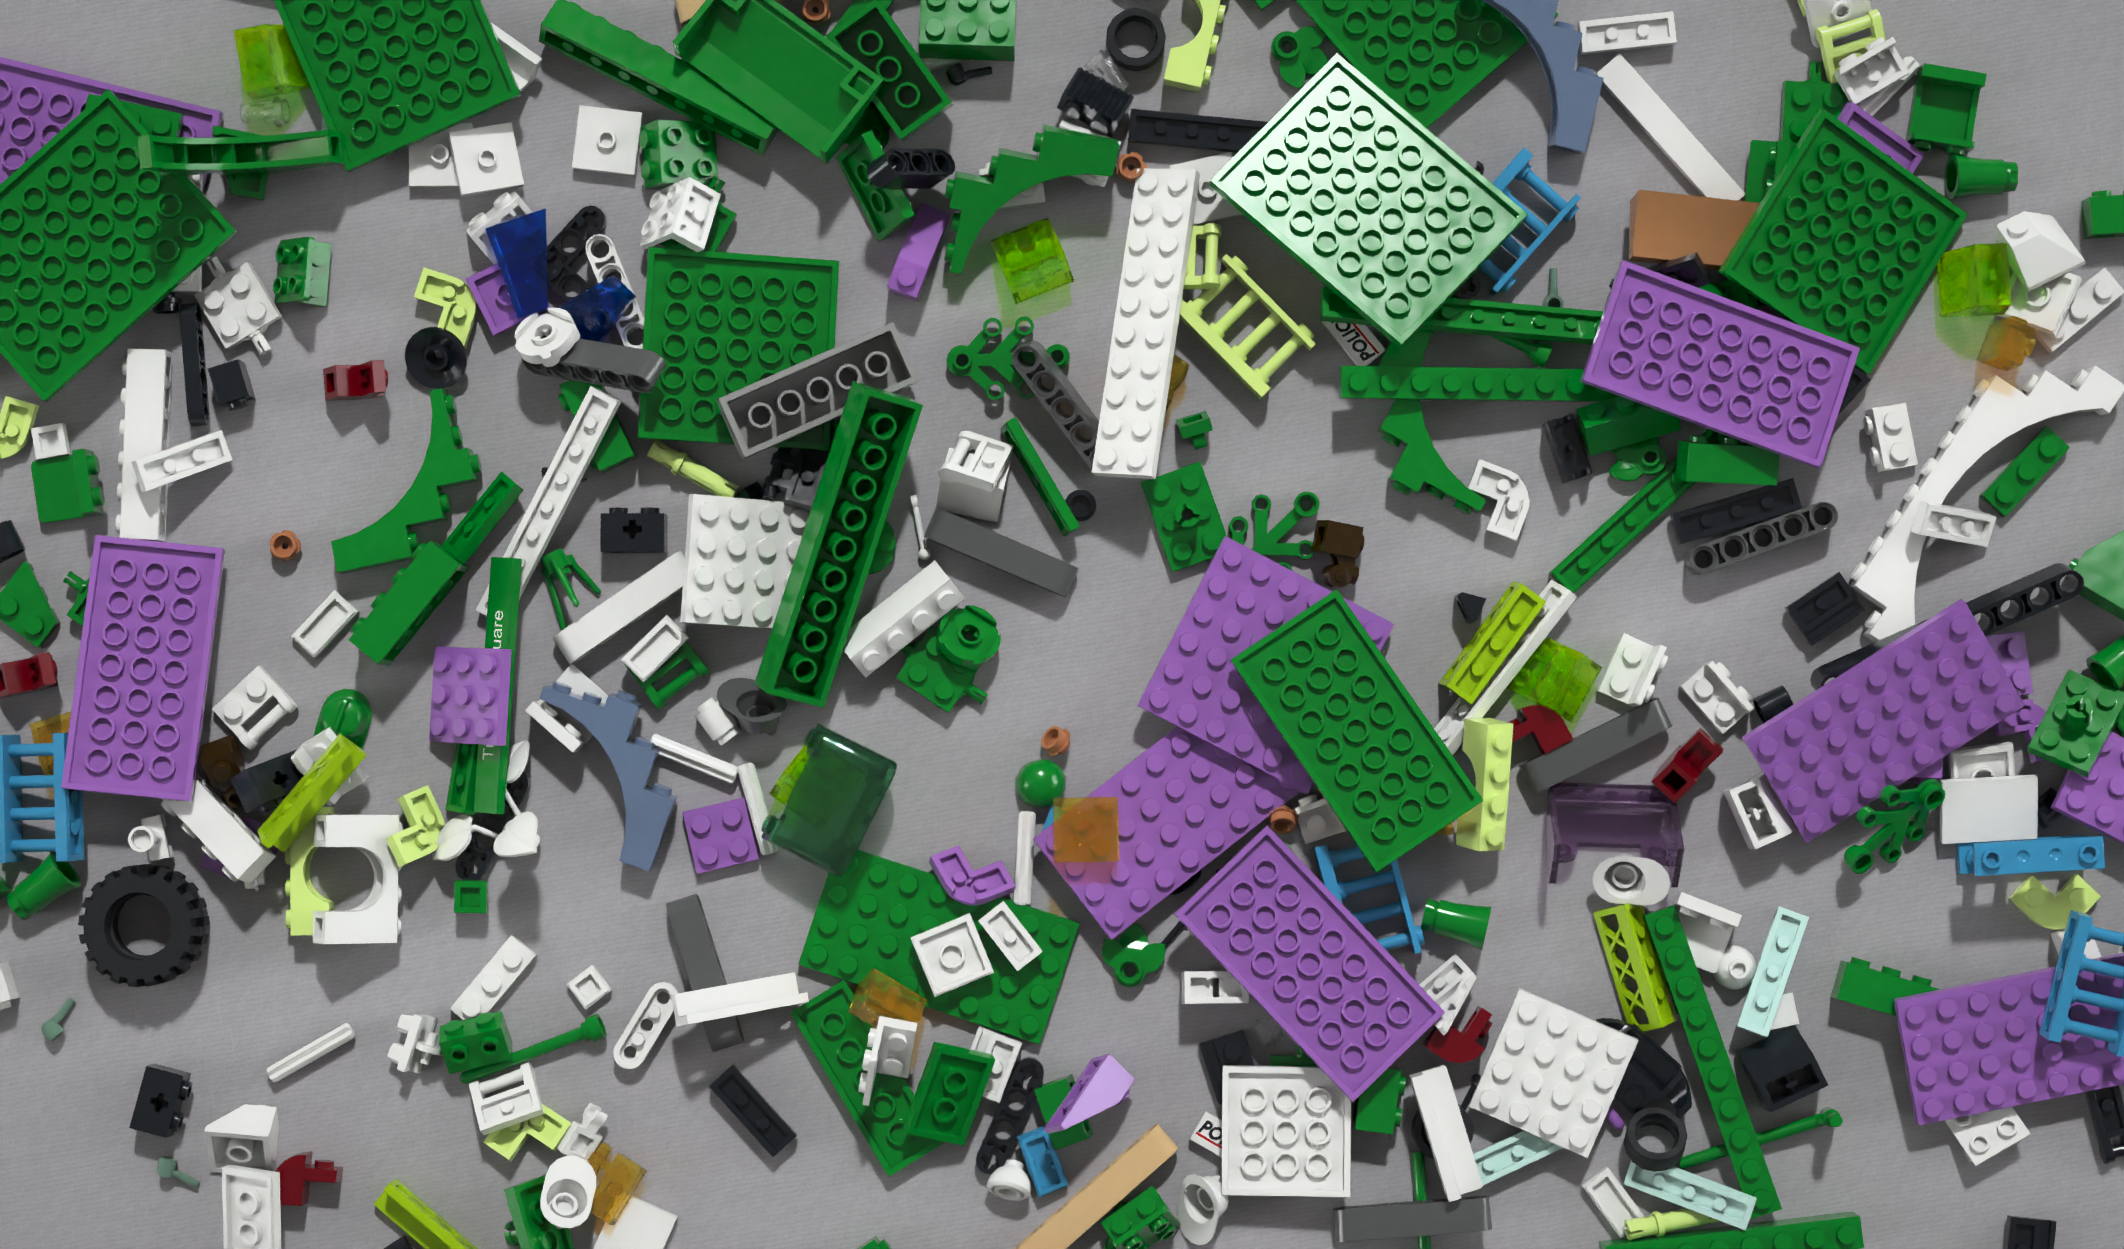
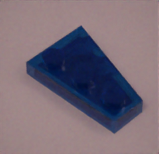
M545 208L485 228L517 320L528 317L536 312L546 311L548 308Z
M611 275L557 308L564 309L571 315L580 333L579 339L602 342L636 296L616 276Z

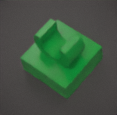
M1206 411L1175 420L1182 439L1190 437L1195 450L1207 446L1204 433L1212 431L1213 428Z
M488 880L454 881V913L486 914L488 912Z

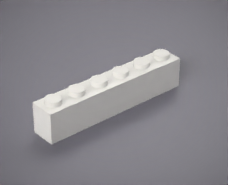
M127 348V356H124L122 360L123 375H126V388H122L121 405L125 407V419H121L119 427L120 437L124 438L123 451H120L118 456V466L122 470V483H118L117 499L121 502V514H117L115 523L116 532L120 533V538L158 542L166 541L168 484L142 492L131 461L169 448L173 353L164 349Z

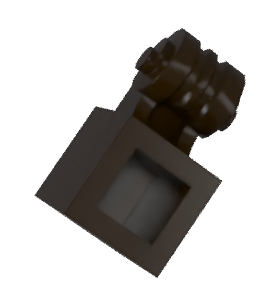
M1317 520L1311 551L1327 554L1332 559V565L1325 566L1321 572L1322 581L1326 586L1345 587L1348 584L1354 585L1357 582L1359 568L1355 566V561L1364 547L1365 539L1364 535H1362L1364 527L1331 520Z
M231 734L202 745L201 764L213 788L220 787L222 791L220 793L221 798L225 800L230 808L242 806L230 779L244 771L245 759L233 735Z

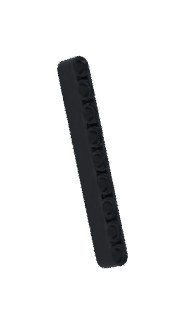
M2056 563L1970 600L1966 604L1973 616L1981 613L1978 625L1984 635L1987 636L2076 597L2083 590L2084 579L2080 573L2066 564ZM2065 575H2068L2067 583L2060 587V580ZM2039 587L2037 597L2030 599L2032 591ZM2010 600L2009 608L2001 612L2003 603ZM1925 621L1819 666L1811 674L1810 681L1813 689L1816 691L1821 688L1829 678L1834 677L1835 679Z

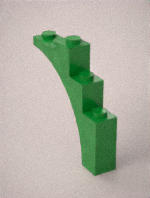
M1043 124L1042 132L1035 133L1032 151L1037 152V155L999 148L998 155H992L988 174L993 175V178L955 171L954 180H947L944 194L945 198H950L949 208L960 210V213H953L950 231H955L954 242L947 243L944 261L949 262V272L962 274L968 252L981 228L1000 207L1015 195L1038 183L1062 176L1093 174L1113 177L1119 149L1118 140Z
M333 130L221 138L137 136L136 156L140 163V169L161 172V175L171 177L206 173L230 175L253 171L278 173L345 164L342 133Z
M1418 330L1401 349L1390 341L1377 366L1422 367L1424 353L1433 331ZM1394 400L1378 432L1384 434L1381 439L1395 447H1399L1400 444L1405 446L1388 477V480L1393 482L1392 488L1408 496L1410 492L1413 494L1418 493L1423 484L1427 486L1425 491L1440 500L1445 496L1455 501L1453 507L1465 514L1470 515L1472 511L1475 513L1480 512L1486 500L1466 487L1447 468L1435 450L1424 423L1420 400Z
M440 388L430 391L432 407L430 442L424 463L410 489L397 505L377 522L355 534L331 541L337 573L346 574L412 560L411 556L420 545L417 532H412L411 527L448 520L447 512L451 511V504L448 494L443 493L442 489L479 481L477 473L482 472L479 455L473 454V450L468 447L459 449V445L463 444V437L460 426L454 425L452 414L457 413L456 403L453 395H448V391Z

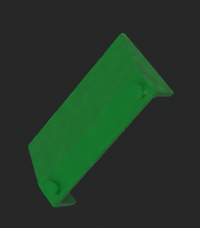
M706 0L673 40L677 56L825 164H828L847 140L884 82V79L775 0Z

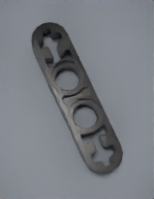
M198 303L181 304L179 317L187 414L192 427L209 425L210 412L202 315Z
M524 770L519 780L523 787L515 788L511 794V797L517 798L515 804L518 809L531 784L530 778ZM507 783L506 788L509 791L511 784ZM505 799V804L509 808V814L504 820H497L491 813H482L476 825L500 834L505 824L512 820L515 814ZM479 832L472 833L469 845L460 854L456 862V873L462 880L481 879L495 855L494 843L486 849L479 846L477 842ZM471 847H473L477 852L487 854L485 860L482 857H478L475 863L476 868L479 869L478 873H471L468 876L465 874L467 869L463 866V863L473 860L475 853L469 852Z
M1025 1057L1017 1064L978 1150L976 1163L983 1173L992 1174L997 1168L1004 1166L1034 1099V1089L1039 1087L1043 1079V1065L1034 1057ZM1030 1063L1036 1065L1035 1071L1039 1075L1037 1078L1032 1076L1029 1079L1027 1086L1033 1087L1032 1092L1029 1093L1020 1086H1013L1015 1080L1022 1083L1024 1072L1021 1071V1067H1028ZM1013 1092H1020L1026 1098L1025 1106L1019 1110H1014L1008 1105V1096ZM1000 1121L1010 1123L1013 1128L1012 1135L1007 1139L997 1137L994 1132L995 1125ZM989 1138L997 1144L1007 1145L1005 1151L999 1147L996 1159L1000 1162L998 1165L992 1164L990 1168L984 1166L985 1160L981 1158L983 1153L989 1155L992 1150L993 1144H987Z

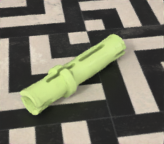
M655 440L651 446L647 457L671 470L670 473L675 476L679 474L716 496L734 497L739 489L738 485L696 463L684 451L680 453L660 440Z
M1686 1208L1666 1213L1654 1211L1651 1212L1650 1216L1624 1220V1226H1628L1624 1230L1627 1239L1630 1241L1650 1235L1662 1237L1665 1235V1232L1715 1222L1719 1223L1721 1221Z

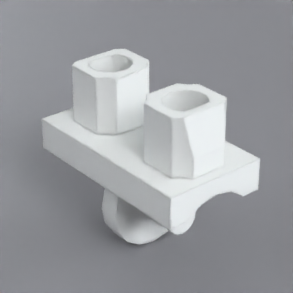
M414 1014V1016H400L397 1028L398 1031L406 1033L407 1038L404 1045L393 1043L387 1056L389 1060L397 1064V1070L420 1073L423 1064L429 1065L432 1054L442 1055L441 1048L435 1045L438 1034L433 1032L438 1018Z

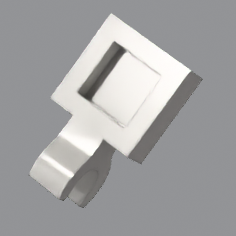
M590 1102L584 1110L582 1123L572 1122L557 1149L567 1156H578L588 1162L603 1138L597 1131L604 1124L608 1115L602 1112L599 1106Z

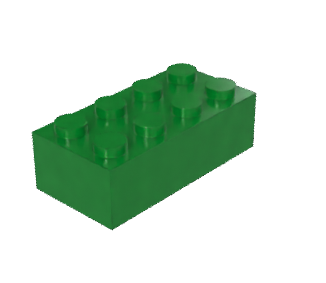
M873 0L826 35L831 42L884 79L872 101L901 141L907 140L954 105L880 0Z
M429 541L427 545L424 542L421 543L413 552L411 557L414 560L407 569L402 567L392 578L391 582L394 585L386 594L381 592L372 602V612L366 619L361 617L351 628L350 632L353 635L349 638V641L377 664L386 666L392 664L470 569L466 564L461 563L441 544Z

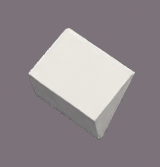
M953 448L948 449L945 463H947L949 458L951 457L954 451ZM967 452L960 466L967 468L974 453ZM1008 461L992 493L957 481L945 483L940 480L936 508L953 514L998 523L1011 461Z

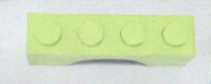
M1193 0L1201 13V29L1189 43L1170 49L1163 85L1200 93L1202 84L1208 85L1212 69L1211 66H1206L1208 54L1215 55L1219 36L1213 35L1215 23L1222 24L1226 7L1220 4L1221 0Z
M1492 718L1464 719L1462 751L1472 762L1476 778L1475 789L1482 797L1483 802L1457 819L1456 845L1479 852L1504 850L1513 738L1512 723Z
M322 807L317 814H334V807ZM315 817L285 851L286 864L290 865V878H286L285 883L286 896L290 897V909L286 911L285 921L287 929H291V936L313 935V911L335 910V902L322 896L315 889L310 878V862L314 853L319 848L314 847Z

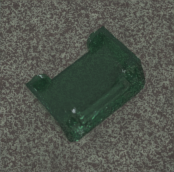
M817 723L815 729L812 728L808 732L804 741V745L807 746V754L810 756L782 812L777 811L773 815L769 814L764 820L761 828L763 832L761 838L833 875L841 877L848 870L893 780L897 763L885 755Z

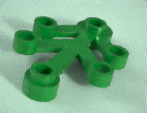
M1025 316L1018 318L1015 322V328L992 353L978 354L991 338L998 337L1002 332V324L998 319H987L984 322L983 330L968 346L959 345L950 350L947 356L949 370L959 377L970 376L986 391V395L990 400L998 401L1005 394L1003 384L999 381H992L979 368L992 366L1017 389L1021 398L1026 400L1035 396L1033 392L1030 395L1022 394L1021 387L1027 383L1011 367L1013 366V352H1010L1023 337L1029 336L1033 332V321ZM1022 321L1029 322L1031 326L1029 331L1021 332L1018 329L1019 323ZM991 322L999 326V330L993 334L987 331V325ZM1052 345L1047 349V352L1050 356L1055 351H1060L1063 354V360L1056 362L1059 368L1063 370L1070 361L1069 351L1063 345ZM1022 352L1024 361L1029 364L1035 363L1036 356L1033 352ZM958 356H967L969 359L966 366H959L956 363ZM993 385L999 386L1002 390L1001 394L997 397L989 393V389Z
M1312 492L1300 493L1294 500V508L1267 533L1268 510L1271 507V501L1266 495H1257L1252 501V509L1255 512L1254 547L1251 550L1261 555L1298 556L1303 560L1311 558L1315 552L1311 551L1309 555L1304 556L1299 551L1302 544H1308L1312 550L1313 543L1311 541L1303 540L1299 543L1276 542L1302 517L1309 518L1317 513L1320 506L1318 497ZM1262 498L1266 500L1267 508L1265 510L1257 509L1255 505L1257 499ZM1304 499L1309 500L1312 503L1311 510H1302L1300 502ZM1237 516L1230 521L1229 530L1232 533V540L1244 545V534L1248 530V522L1245 518ZM1236 520L1242 521L1245 526L1244 530L1236 532L1232 526L1233 522ZM1280 562V563H1278V564H1280V565H1282V566H1285L1286 568L1292 570L1291 566H1290L1288 563H1286V562Z
M1929 779L1920 783L1916 789L1899 790L1894 785L1884 787L1880 793V799L1889 807H1894L1902 802L1910 803L1903 809L1874 811L1869 806L1862 807L1856 815V820L1863 827L1871 828L1874 825H1885L1862 846H1850L1844 853L1845 864L1856 874L1866 872L1874 861L1872 852L1890 836V841L1883 844L1880 848L1879 855L1888 863L1896 862L1902 853L1901 846L1904 836L1911 842H1917L1924 836V827L1929 811L1938 808L1945 799V791L1942 789V784L1935 779ZM1916 814L1914 820L1910 821V818Z

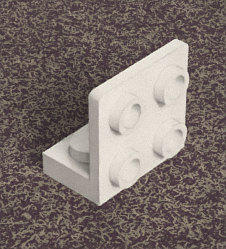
M691 177L657 191L651 198V211L648 220L644 223L641 230L643 237L640 246L648 249V247L655 246L672 238L696 252L704 250L721 194Z
M1622 633L1597 692L1631 707L1641 706L1643 702L1647 703L1655 688V685L1651 684L1653 677L1656 673L1662 672L1667 662L1668 656L1664 655L1667 647L1663 645L1652 646Z
M570 665L556 681L571 686L572 693L583 696L584 692L600 696L602 697L601 703L604 704L608 698V694L575 665ZM541 699L533 701L525 710L572 753H578L593 736L581 722L563 709Z
M1677 892L1673 904L1677 910L1696 967L1716 973L1719 960L1725 952L1733 928L1738 927L1742 915L1686 893Z
M879 1016L877 1029L870 1028L867 1047H871L872 1050H865L862 1069L868 1071V1073L861 1074L858 1092L864 1093L862 1105L869 1106L876 1072L908 1078L917 1023Z

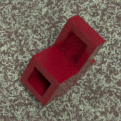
M372 360L360 365H334L323 369L325 401L371 399L385 396L388 385V372L384 369V360Z
M50 652L36 654L28 659L0 664V698L32 693L58 686L57 665Z
M1531 705L1519 708L1518 711L1523 721L1519 723L1518 719L1515 718L1508 722L1513 724L1512 742L1530 733L1541 754H1546L1573 740L1561 716L1545 706Z
M1699 728L1664 761L1651 782L1671 801L1676 803L1697 783L1700 774L1722 754L1724 749L1703 729Z
M1477 1006L1461 1032L1450 1026L1448 1032L1443 1036L1434 1026L1422 1045L1449 1062L1464 1063L1471 1061L1485 1050L1475 1040L1478 1036L1483 1038L1492 1026V1022L1489 1021L1492 1014Z
M313 1151L302 1152L288 1158L275 1171L280 1172V1204L303 1206L308 1203L310 1181L337 1183L342 1180L343 1167L334 1166V1161L315 1160V1164H312Z

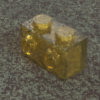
M2009 316L2008 319L2004 318L1989 325L1976 361L2003 371H2009L2021 366L2025 356L2029 357L2034 349L2036 339L2032 337L2035 329L2027 326L2028 322L2015 316Z
M873 968L858 984L848 1012L876 1028L879 1016L915 1022L918 1027L927 999Z

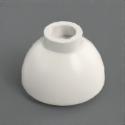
M1737 945L1727 946L1719 960L1718 970L1716 973H1713V976L1724 988L1730 990L1745 988L1751 983L1757 966L1755 958L1744 947Z
M1006 1160L1005 1165L997 1168L987 1182V1188L992 1194L1006 1200L1021 1201L1028 1198L1031 1192L1030 1180L1023 1170L1024 1164L1017 1160Z

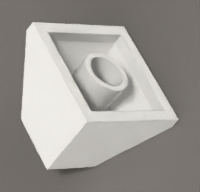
M2024 211L1996 225V247L2027 291L2033 290L2085 265L2084 258L2051 215Z
M244 1104L205 1127L204 1133L210 1172L222 1173V1167L226 1165L275 1171L279 1135L277 1107Z

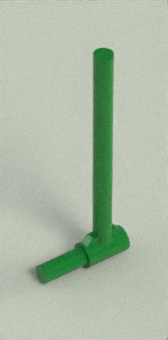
M1825 1107L1821 1109L1819 1114L1756 1133V1136L1761 1146L1824 1125L1839 1127L1843 1119L1838 1111L1831 1107ZM1721 1144L1683 1156L1678 1164L1680 1169L1685 1170L1726 1157L1728 1153L1725 1144Z

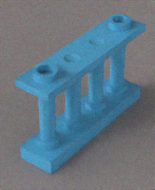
M1525 148L1519 152L1492 184L1528 213L1523 223L1533 230L1538 237L1527 249L1522 247L1511 236L1503 242L1502 246L1518 259L1506 273L1490 259H1487L1479 267L1496 282L1489 291L1493 296L1499 290L1505 294L1517 280L1512 275L1562 219L1567 223L1579 210L1575 205L1581 199L1578 194H1575L1567 202L1530 170L1532 166L1528 162L1533 155ZM1514 177L1519 181L1521 179L1559 211L1548 226L1510 194L1511 190L1507 185Z
M53 733L52 743L20 744V735H0V863L22 862L23 852H56V862L85 860L83 791L61 788L68 733ZM53 756L54 774L21 776V757ZM54 788L55 806L22 808V789ZM22 820H55V839L23 840Z
M2065 835L2024 840L1956 843L1958 874L1974 873L1975 876L2105 868L2103 836Z
M1327 844L1313 847L1321 881L1341 903L1342 899H1346L1349 894L1394 883L1399 899L1398 902L1352 913V915L1361 924L1403 914L1407 932L1377 941L1386 950L1411 945L1414 954L1422 952L1420 945L1425 944L1421 926L1415 927L1397 860L1389 865L1390 871L1343 883L1342 880H1336L1334 869L1339 867L1338 864L1364 858L1359 848L1356 846L1335 852L1334 849L1328 850Z
M2071 910L2039 1034L2049 1041L2061 1043L2062 1036L2067 1033L2109 1042L2108 1051L2116 1056L2123 1057L2124 985L2121 997L2116 998L2078 989L2076 981L2078 973H2081L2083 970L2124 980V966L2089 959L2084 954L2086 942H2089L2091 939L2124 947V933L2094 927L2092 917L2085 913ZM2074 1002L2117 1011L2112 1030L2070 1020L2068 1016L2070 1005L2074 1004Z

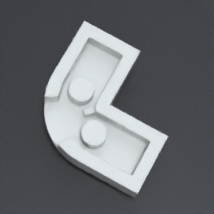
M1479 459L1468 488L1477 494L1496 500L1486 531L1517 541L1530 504L1526 486L1516 473Z

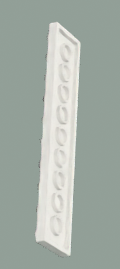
M1144 168L1142 174L1135 179L1092 473L1095 476L1156 479L1200 173L1196 169Z

